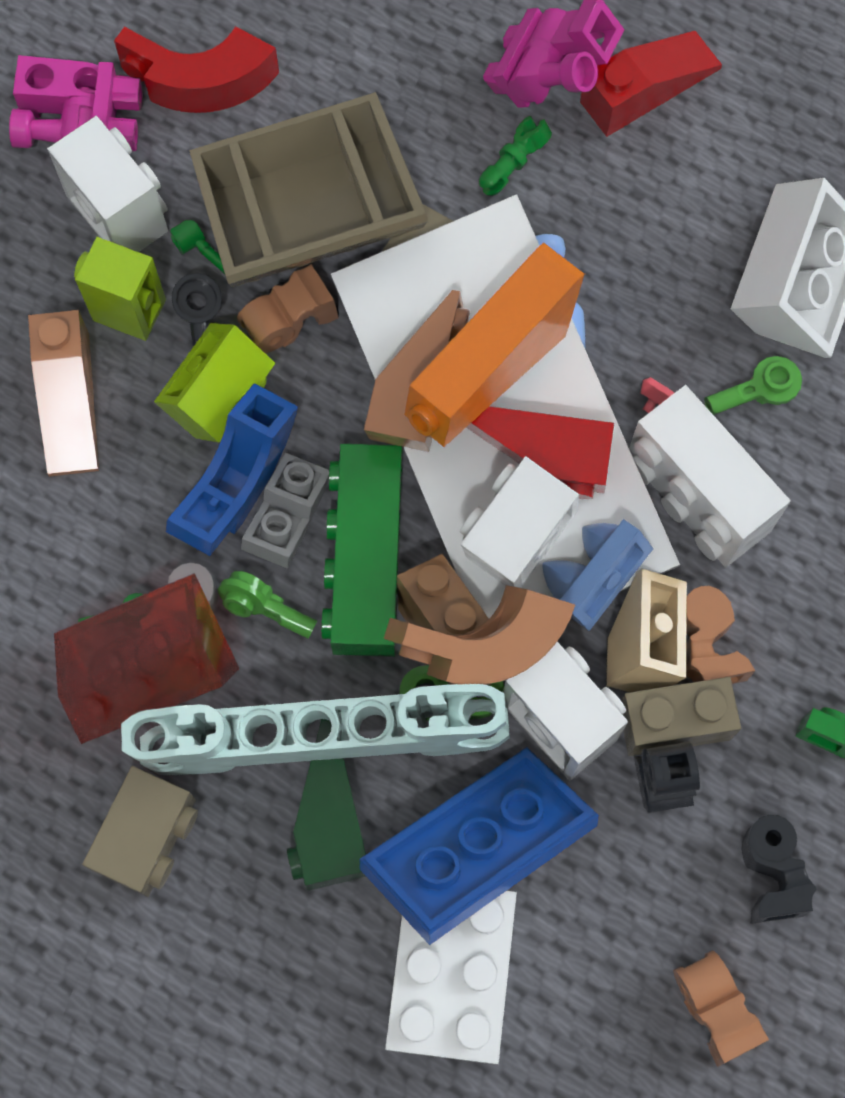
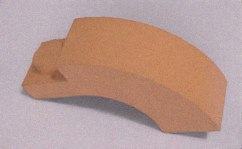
M506 585L501 602L494 614L483 625L470 632L454 635L443 634L390 618L384 639L401 644L400 656L429 664L427 671L429 676L455 684L487 685L512 678L526 671L542 659L563 634L571 619L575 604L528 589Z

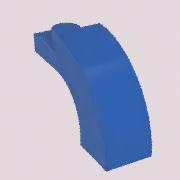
M254 383L228 414L223 437L210 465L198 483L167 519L166 532L208 556H211L229 532L235 534L263 492L279 462L290 436L298 406Z

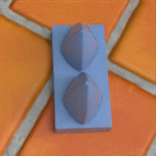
M624 519L619 525L596 523L582 527L583 545L588 557L591 559L587 566L567 560L547 561L542 564L544 578L553 597L575 604L571 618L588 631L591 630L653 550V547L641 531Z

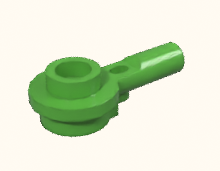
M779 356L768 357L759 362L753 371L750 381L705 397V406L715 415L755 399L760 404H786L793 400L801 389V372L796 364L787 358Z
M234 571L229 579H224L218 587V594L223 600V606L237 616L249 617L251 614H262L277 621L280 626L309 639L317 623V620L284 605V600L273 593L271 586L266 585L262 580L250 573Z

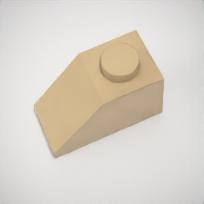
M646 569L636 572L608 637L606 686L627 692H636L673 686L686 678V581Z

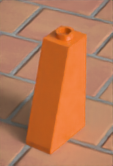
M542 243L410 384L404 415L409 419L415 430L424 436H431L440 445L445 447L566 337L585 274L548 245Z

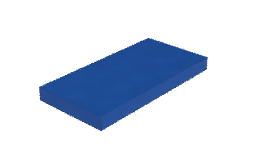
M526 747L360 858V870L419 935L431 945L597 827L599 815Z

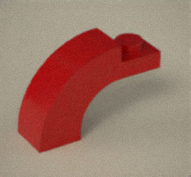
M125 26L114 40L120 65L124 72L130 77L140 79L141 82L145 81L151 102L171 110L206 113L231 108L256 96L279 74L276 47L236 26L229 36L216 47L193 54L170 51Z

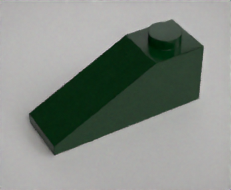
M321 719L315 743L322 742L329 736L332 728L329 720ZM344 758L311 760L293 830L296 846L287 848L293 880L303 878L308 891L366 877L360 870V858L365 856L366 853Z

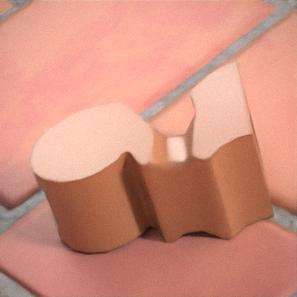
M310 264L306 268L294 271L289 281L284 285H275L269 295L260 296L245 305L239 312L237 320L243 328H246L253 342L264 353H269L293 343L301 331L303 321L308 317H314L319 325L330 323L339 317L333 297L312 264Z
M700 586L693 589L687 595L686 634L690 638L686 643V676L692 679L693 682L731 677L732 684L748 681L755 672V669L747 657L738 651L723 656L714 652L712 645L729 630L735 619L729 599L719 589L712 586Z
M714 950L705 953V958L685 968L680 966L673 970L689 1013L699 1024L705 1025L711 1033V1039L707 1045L717 1067L769 1040L759 1019L754 1014L748 1012L744 1005L745 997L743 993L737 989L728 968Z

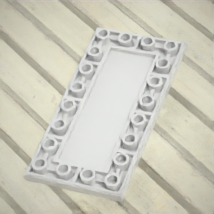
M517 194L331 273L375 380L452 290L461 292L463 309L470 310V321L540 246ZM571 318L566 337L490 405L491 407L614 423L605 494L594 492L593 499H579L578 511L521 587L553 597L544 578L543 562L567 560L587 566L591 559L588 557L583 545L582 527L591 524L610 523L619 525L624 519L641 531L653 547V550L636 572L646 569L663 574L680 566ZM465 428L445 447L432 438L429 452L404 447V450L457 575L487 617L490 618L498 608L506 586L466 557L461 547L464 535L460 533V530L478 506L486 510L493 501L496 492L492 490V487L509 463L518 467L519 463ZM636 572L630 578V580L627 582V584L623 587L622 590H625L631 586L632 581L636 575Z

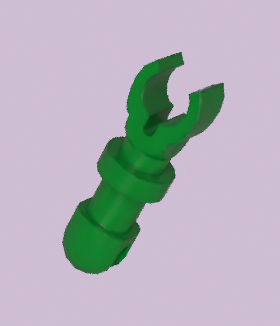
M530 115L519 124L513 138V143H506L499 151L501 157L494 165H489L480 175L478 184L483 188L484 194L494 196L501 192L508 184V177L514 170H521L527 163L526 156L539 150L549 141L552 132L545 119L541 120L537 126Z

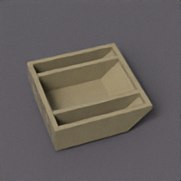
M376 92L189 150L228 284L232 288L296 267L305 266L340 253L353 251L391 237L400 236L404 233L423 228L428 222L425 209Z

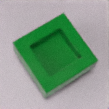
M823 707L821 710L813 708L802 718L795 737L841 758H845V714L827 707Z

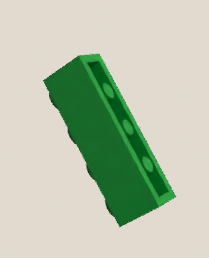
M340 444V461H330L329 491H338L337 509H328L327 540H336L335 558H325L324 589H333L332 608H323L321 634L322 639H331L333 655L395 657V642L384 639L389 619H396L402 446Z

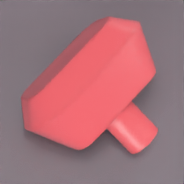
M651 377L644 379L640 393L649 399L642 409L650 413L657 404L660 405L675 392Z

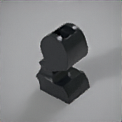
M690 741L645 748L642 750V756L634 757L643 807L647 813L694 806L693 797L697 795L696 790L700 789V777L696 755Z
M779 815L760 817L746 831L741 849L746 868L773 877L778 881L779 885L778 892H766L758 898L751 910L750 924L804 917L813 911L812 897L817 890L816 886L807 875L804 860L791 857L797 845V834L793 825Z

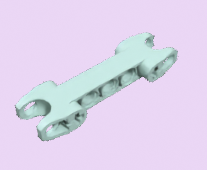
M485 684L423 686L411 689L406 694L221 709H214L209 705L201 704L172 706L140 711L121 723L122 751L140 761V764L161 775L221 773L232 770L236 766L418 752L428 756L455 755L492 750L510 738L505 695L494 687ZM476 696H485V697H487V698H489V699H491V700H484V699L470 700V699L473 698V697H476ZM487 711L495 714L493 719L487 724L473 726L468 723L469 718L475 712ZM381 715L386 718V728L381 735L372 739L360 736V725L368 716ZM431 717L429 719V727L422 728L425 726L426 718ZM319 719H326L331 722V732L325 740L318 743L307 741L306 731L312 722ZM148 722L160 724L151 728L140 737V750H138L134 741L138 728ZM266 723L275 724L277 734L273 742L268 746L255 747L252 740L256 729ZM496 733L493 737H491V738H489V739H485V740H483V739H478V738L490 736V735ZM161 737H165L162 746L158 750L152 751L155 742Z

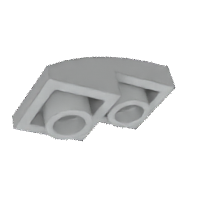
M285 453L264 489L263 502L242 538L241 550L288 569L329 482V470Z

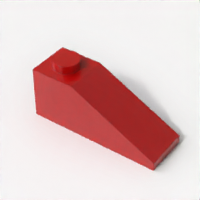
M696 31L627 48L610 57L607 64L597 65L598 76L596 84L590 91L581 92L580 103L605 136L608 137L722 68V64Z
M489 406L466 427L519 464L525 456L577 492L579 499H593L594 492L605 494L614 423Z

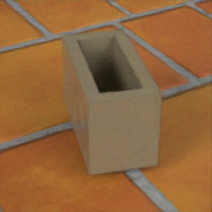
M731 677L625 693L621 700L626 708L623 716L628 721L623 730L628 756L641 755L642 750L645 748L690 741L692 746L730 741L741 730Z
M131 766L82 865L99 875L149 897L153 887L160 890L171 873L174 859L168 856L177 838L185 840L195 824L198 810L192 807L196 799L189 791Z

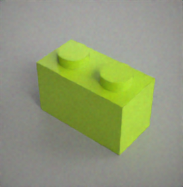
M96 237L90 251L83 252L79 257L74 272L75 281L94 322L146 341L166 301L153 257Z
M210 323L157 396L154 403L196 439L220 443L230 411L254 383L262 388L265 387L267 383L266 376L275 365V362L236 325Z

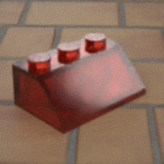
M195 573L54 633L58 698L81 744L120 729L121 723L140 711L176 706L218 689L240 669Z

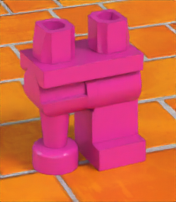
M584 0L578 10L571 11L549 8L542 13L539 8L527 9L519 25L508 27L503 37V47L506 51L500 62L489 63L483 79L495 94H507L518 108L529 107L531 102L536 104L542 103L553 86L563 85L567 91L573 93L588 92L596 84L598 76L597 65L608 63L625 29L603 0ZM604 38L602 44L599 45L596 40Z
M18 55L13 89L18 109H12L9 123L10 142L13 148H31L35 140L56 143L97 115L109 131L116 127L127 140L131 150L137 151L138 125L136 119L116 118V110L140 111L143 98L140 79L116 75L112 62H99L96 65L84 61ZM41 113L62 114L61 119L35 120V118H40Z

